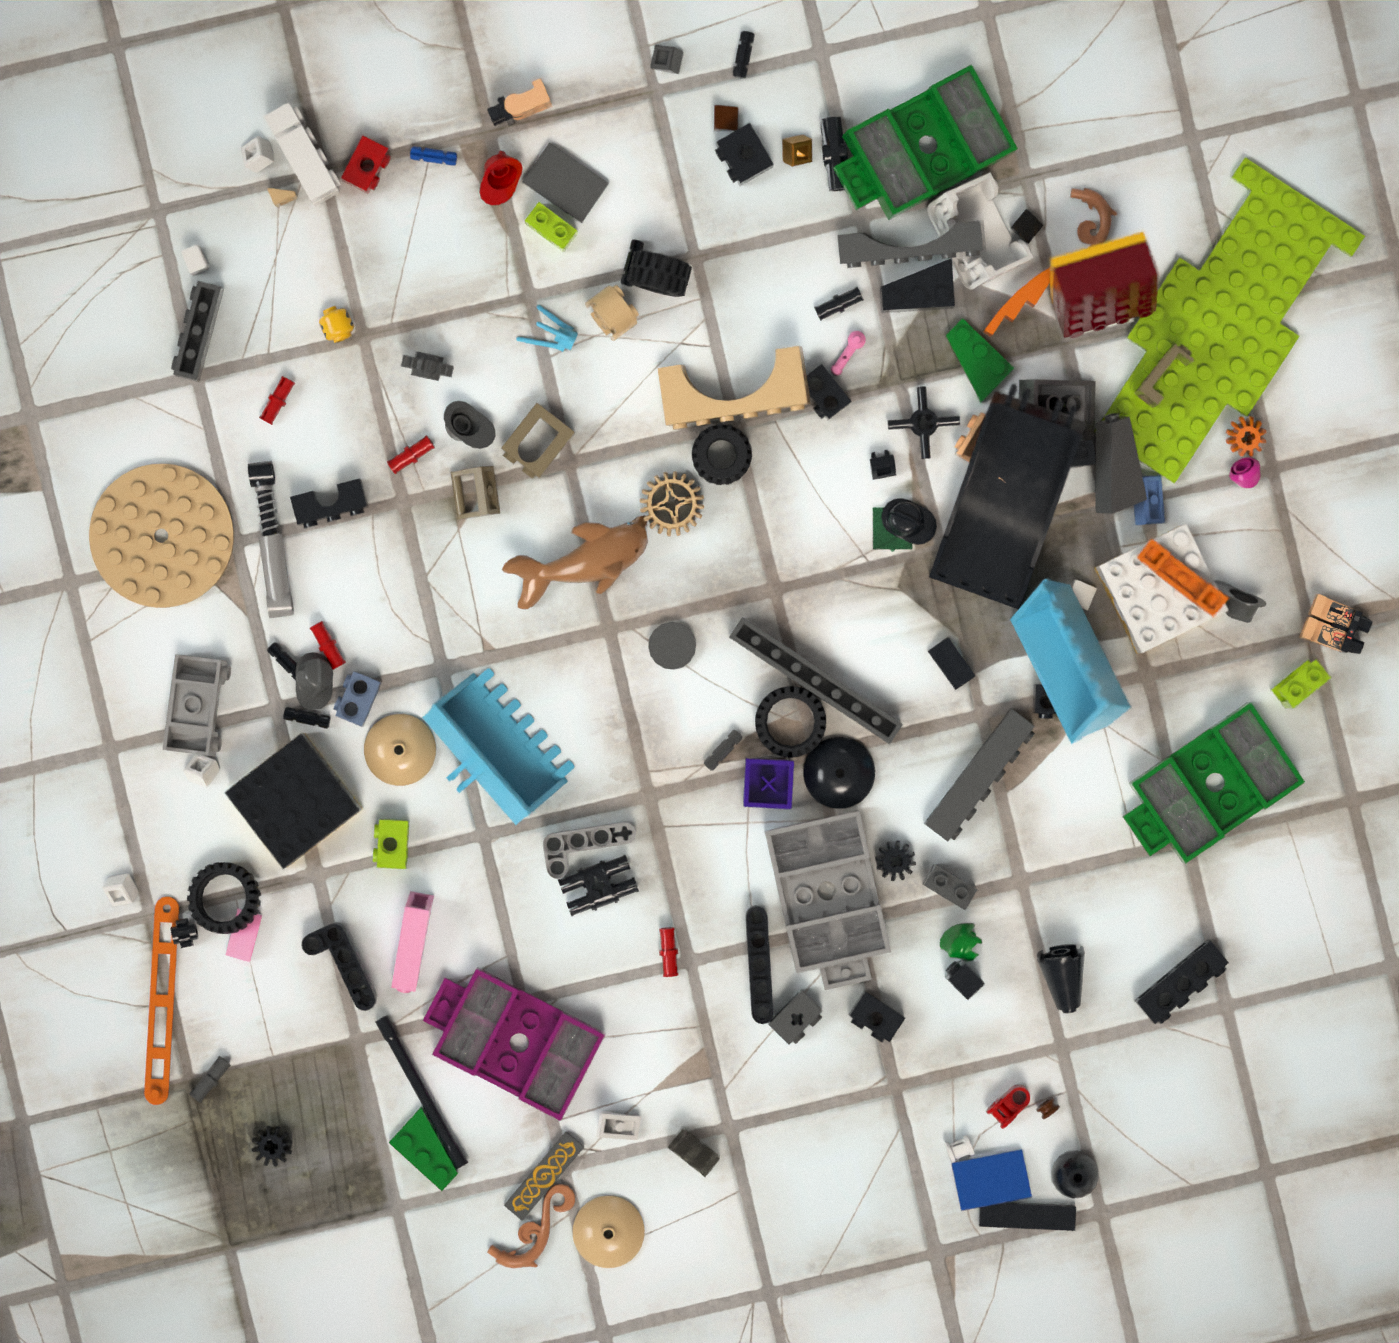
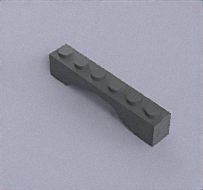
M984 221L956 223L948 232L936 240L914 247L888 245L875 240L866 233L837 235L840 264H847V268L861 267V262L870 261L871 266L885 265V260L894 259V264L909 262L908 257L917 256L918 261L933 260L932 255L942 254V259L955 258L957 252H965L966 256L980 255V250H986Z

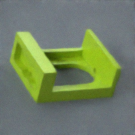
M1316 659L1312 662L1306 660L1270 690L1284 708H1295L1331 679V677Z

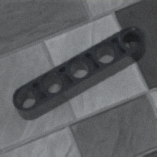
M754 905L748 908L745 916L751 1014L755 1022L766 1024L773 1018L768 916L763 907ZM754 910H760L763 913V919L759 923H753L749 918L750 913ZM755 934H761L765 938V942L761 947H755L751 944V938ZM757 958H762L766 961V967L762 971H756L752 966L753 961ZM759 982H764L768 987L767 992L763 995H758L754 992V986ZM760 1006H765L769 1009V1015L765 1019H759L755 1015L756 1009Z

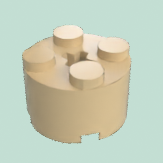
M608 285L585 303L587 309L590 306L592 307L594 312L590 315L606 336L610 333L612 334V341L617 340L637 325V317L639 316L635 307L632 304L627 305L623 297L625 295L617 285L613 287Z

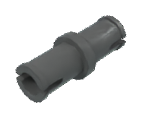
M218 1056V1059L210 1069L202 1073V1079L189 1094L195 1100L202 1103V1100L214 1086L217 1087L219 1084L218 1080L231 1064L221 1056Z

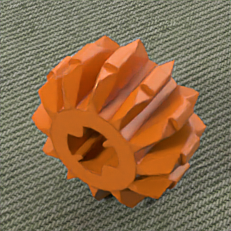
M1240 416L1238 419L1239 424L1232 421L1230 424L1234 429L1226 430V434L1231 436L1226 439V443L1232 444L1230 450L1232 452L1238 451L1239 456L1243 457L1247 451V454L1251 457L1254 454V448L1259 452L1262 450L1258 444L1266 443V439L1260 436L1267 432L1264 428H1260L1262 423L1259 420L1254 422V418L1249 416L1245 421ZM1245 432H1248L1250 434L1247 436V441H1244L1242 439L1243 437H1245Z

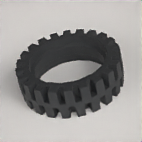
M795 686L778 688L769 693L760 703L755 717L756 732L762 744L772 753L791 758L803 756L816 748L824 736L826 730L825 710L818 698L808 690ZM787 698L799 699L806 703L813 712L815 720L814 728L809 738L801 744L793 746L783 745L776 741L769 733L767 726L768 713L773 705Z
M216 862L213 865L205 866L204 870L197 872L198 876L193 877L191 880L193 884L188 888L190 895H187V901H189L190 905L187 906L189 911L192 912V918L197 921L198 925L214 933L230 934L239 932L240 929H245L248 923L253 922V916L258 914L259 910H257V907L261 904V900H259L261 892L257 888L259 886L258 882L254 880V876L248 870L237 864ZM227 874L234 876L241 882L245 889L246 900L244 908L238 916L232 920L220 922L208 916L203 908L202 896L204 888L209 881L217 876Z

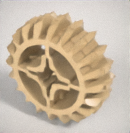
M676 471L672 474L673 479H668V473L664 472L663 477L665 480L661 481L659 476L656 475L654 476L657 482L656 485L650 481L647 482L651 491L642 490V493L647 495L648 498L640 499V503L647 504V507L641 508L640 512L649 513L643 519L645 522L650 519L653 520L649 526L651 529L656 524L660 526L658 534H661L663 528H666L667 536H671V529H676V535L680 536L679 528L683 527L687 533L690 531L687 526L689 522L694 527L697 525L696 521L692 518L695 516L701 519L702 514L696 512V509H704V505L697 504V501L703 500L704 496L695 495L701 489L699 486L694 489L690 487L693 485L694 479L689 480L688 483L684 482L686 474H682L681 480L676 479ZM671 484L683 487L690 496L677 497L673 492ZM664 486L666 492L665 499L657 504H652L655 492ZM668 492H671V497L675 498L674 501L676 499L678 502L685 501L675 506L676 516H673V511L669 510V508L667 509L666 506L659 507L668 503ZM692 503V510L688 517L679 522V508ZM665 510L670 513L673 524L665 523L658 519L654 511Z

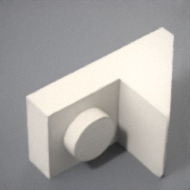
M602 1111L599 1115L596 1137L638 1140L641 1116Z

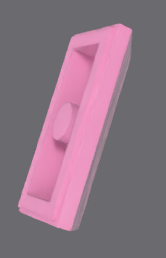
M237 909L236 916L240 914L242 909ZM261 914L254 915L253 922L248 923L245 929L231 933L225 955L250 962L262 919Z

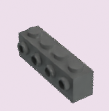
M197 281V285L192 287L190 294L192 304L190 310H186L184 316L185 330L184 333H180L177 344L180 347L178 356H174L171 370H174L173 375L176 377L200 382L224 292L222 287Z

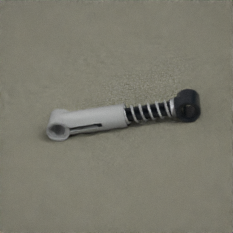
M271 460L248 464L249 481L251 488L253 487L257 493L256 500H258L259 504L257 508L260 511L258 516L261 518L259 524L262 525L260 532L263 536L259 537V546L267 593L269 618L294 615V608L289 588L283 536L277 532L276 527L279 525L275 521L277 518L274 514L276 508L273 507L275 500L272 499V494L274 493L272 486L275 484L273 462Z

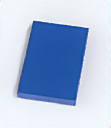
M1022 1149L951 1163L961 1211L1032 1198Z

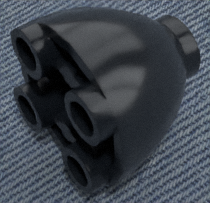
M1066 1151L1057 1158L1051 1170V1181L1056 1190L1063 1196L1072 1199L1083 1198L1089 1195L1095 1189L1099 1179L1098 1167L1094 1159L1081 1151ZM1077 1173L1082 1175L1080 1182H1075L1073 1179Z

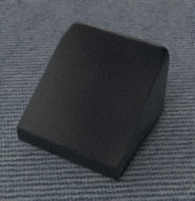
M1026 209L1010 229L1029 244L1044 225Z

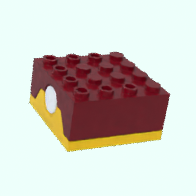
M1144 231L1050 259V298L1064 338H1077L1083 335L1084 332L1090 330L1100 331L1105 329L1107 325L1114 323L1124 324L1131 318L1138 316L1140 318L1148 317L1156 311L1159 273Z

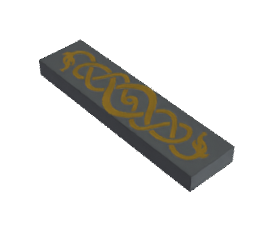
M565 1132L504 1206L523 1221L582 1151L584 1146L568 1132Z

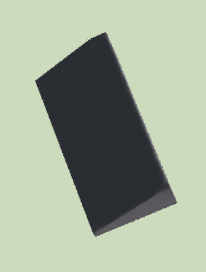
M948 637L928 650L930 656L955 690L975 677L971 668Z

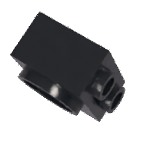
M750 123L716 142V155L721 162L726 161L730 168L727 170V174L733 183L738 182L739 186L774 166ZM743 148H750L754 155L751 159H744L741 157L740 151Z

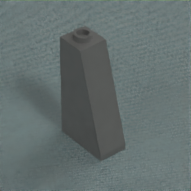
M1119 413L1106 415L1105 420L1096 423L1095 509L1096 513L1113 514L1147 500L1130 416H1119Z

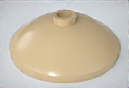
M406 714L389 715L375 723L368 732L364 743L365 761L370 771L379 780L395 786L413 784L422 779L432 768L436 756L434 736L427 725L414 716ZM398 745L403 747L401 755L395 753V747Z
M601 1196L590 1200L579 1210L574 1220L573 1240L578 1252L586 1261L598 1267L615 1268L628 1263L638 1254L644 1241L645 1229L639 1211L629 1201L617 1196ZM606 1230H611L613 1232V1236L611 1238H606L604 1236V1232Z

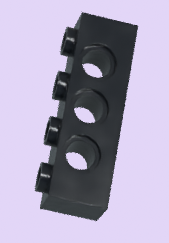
M1207 939L1134 1001L1152 1023L1156 1024L1159 1022L1162 1024L1171 1017L1170 1012L1175 1007L1180 1009L1190 1001L1188 997L1193 992L1199 993L1208 986L1207 981L1211 977L1215 976L1217 978L1227 970L1225 966L1229 962L1211 940ZM1199 962L1207 964V971L1202 975H1198L1195 970ZM1181 977H1186L1189 981V985L1185 990H1179L1177 987V981ZM1164 992L1169 993L1170 1002L1167 1005H1160L1158 1001L1160 994Z

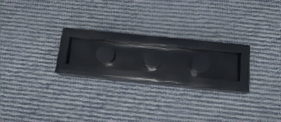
M1001 1203L979 1208V1227L1075 1231L1076 1206Z

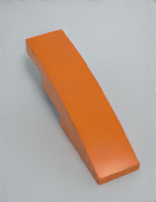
M1050 267L1019 289L996 313L983 332L991 337L1003 318L1013 322L1025 303L1034 307L1050 283Z

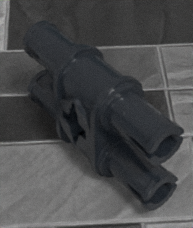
M626 855L608 862L601 860L600 863L590 867L579 868L576 874L558 879L560 886L570 883L567 886L561 887L563 894L582 886L587 889L586 896L566 902L568 909L578 906L569 910L571 917L589 909L597 911V908L613 902L615 904L618 903L619 898L639 892L637 885L627 888L636 884L634 877L615 885L610 883L609 879H611L612 875L631 869L629 863L619 866V864L627 862ZM594 876H596L600 883H605L602 887L603 895L597 889H592V886L595 885Z

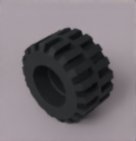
M643 250L635 251L627 281L633 286L667 296L681 297L685 296L692 267L682 260L663 254Z
M717 424L707 427L696 438L692 448V461L695 470L701 478L716 485H728L741 479L747 472L752 460V448L747 436L740 429L729 424ZM720 440L731 443L736 451L734 463L725 469L714 467L709 462L707 456L709 447L714 442Z

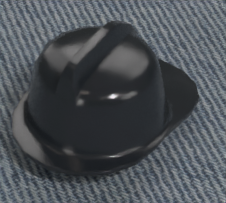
M903 498L893 499L886 504L882 511L881 518L885 529L892 535L916 545L925 544L936 533L937 524L934 515L928 509Z

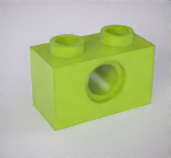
M540 202L537 203L524 221L528 227L563 253L578 234L574 227Z
M379 819V824L374 826V838H378V848H373V862H377V868L407 869L409 820ZM388 837H393L397 841V848L393 851L387 850L384 846V841Z

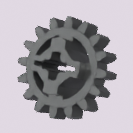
M417 351L415 357L403 355L401 367L412 369L411 375L439 381L440 376L452 378L454 369L452 365L443 364L444 357Z

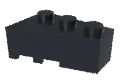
M952 258L881 286V313L953 309L955 307Z

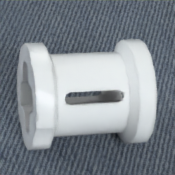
M967 1135L956 1142L944 1143L952 1163L966 1155H975Z

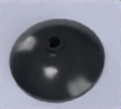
M833 737L820 742L808 754L803 769L804 782L811 796L822 805L835 809L849 808L860 803L870 793L875 780V765L870 753L859 742L846 737ZM839 768L845 772L842 778H838L835 774Z

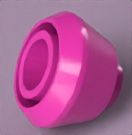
M1250 457L1242 458L1231 466L1229 477L1242 488H1253L1261 478L1260 463L1258 460Z

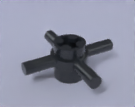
M926 386L917 387L918 410L912 414L910 419L888 420L887 423L888 430L911 429L915 435L920 437L921 459H931L929 436L938 427L960 425V416L937 417L933 411L928 409ZM921 416H925V419L930 421L931 424L926 429L921 430V427L918 426V421Z

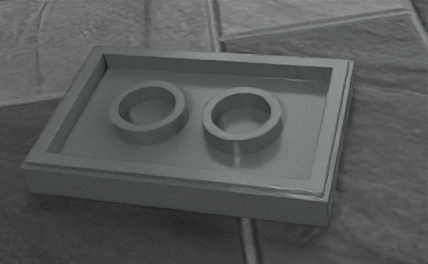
M550 142L523 180V184L581 223H583L609 185L607 181Z

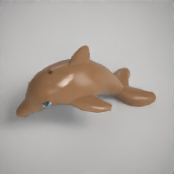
M645 515L638 516L631 522L612 528L600 523L586 522L573 527L571 533L585 539L586 542L568 555L547 564H542L527 555H518L509 559L503 565L502 571L517 575L523 579L522 594L517 603L518 608L527 610L534 606L543 596L551 581L565 583L599 581L596 593L602 594L613 585L622 571L634 564L644 553L648 544L647 531L645 529L648 521L645 522L643 519Z

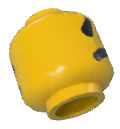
M332 306L323 311L324 316L319 319V325L327 340H333L334 343H338L352 336L351 332L354 329V324L346 309H337L336 306Z

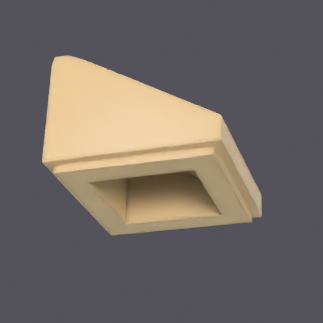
M267 188L276 207H280L298 198L295 191Z

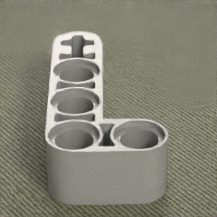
M620 822L548 834L543 841L547 872L554 879L563 878L567 874L569 867L567 853L629 844L635 839L636 829L629 822ZM623 826H627V830H632V834L629 835L627 840H624L623 836H616L617 842H612L610 828L615 827V832H621ZM598 830L606 831L609 836L608 841L598 843L595 840V833ZM576 833L581 834L585 839V843L581 847H575L571 843V837ZM552 837L558 838L561 842V847L556 851L550 850L547 846L548 839ZM560 861L564 864V872L562 874H554L551 871V864L553 862Z

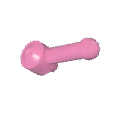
M854 331L849 335L847 347L837 362L831 367L833 375L839 376L855 350L864 346L866 338L862 332Z

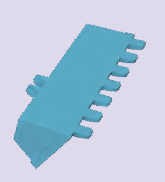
M1044 579L1010 621L1070 743L1073 744L1089 734L1108 727L1127 712L1131 706L1071 585Z
M488 668L478 677L474 673L433 704L431 709L422 718L462 763L446 779L450 782L466 769L471 776L466 781L460 783L456 790L459 793L462 792L476 779L512 822L517 825L568 782L564 776L573 770L575 766L571 761H567L559 769L554 766L551 761L561 753L559 747L555 745L545 754L540 750L538 745L548 735L544 730L539 731L532 738L527 735L524 730L534 722L533 717L527 715L519 723L514 720L511 715L521 707V704L517 699H514L505 708L500 704L498 699L508 689L504 684H500L492 692L487 689L484 684L494 676L492 670Z

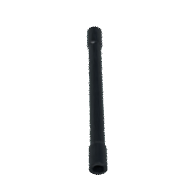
M386 1015L375 1021L442 1140L454 1167L458 1169L468 1163L466 1156L451 1134L401 1043L390 1018Z

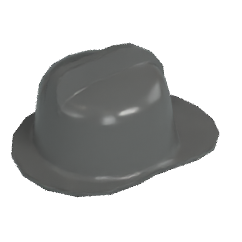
M454 401L446 407L444 411L445 429L451 438L462 441L466 445L477 449L486 448L493 443L496 437L493 423L473 406L464 401Z
M1214 580L1218 590L1229 598L1225 603L1229 610L1225 613L1229 617L1249 623L1252 621L1257 609L1266 606V602L1263 599L1243 592L1223 581Z
M315 652L307 653L296 664V696L299 703L306 709L318 710L326 706L331 699L333 670L327 658L322 654Z

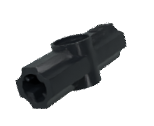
M827 117L820 119L823 138V162L827 169L829 192L843 191L845 189L833 169L834 166L848 160L846 142H844L842 137L841 117Z

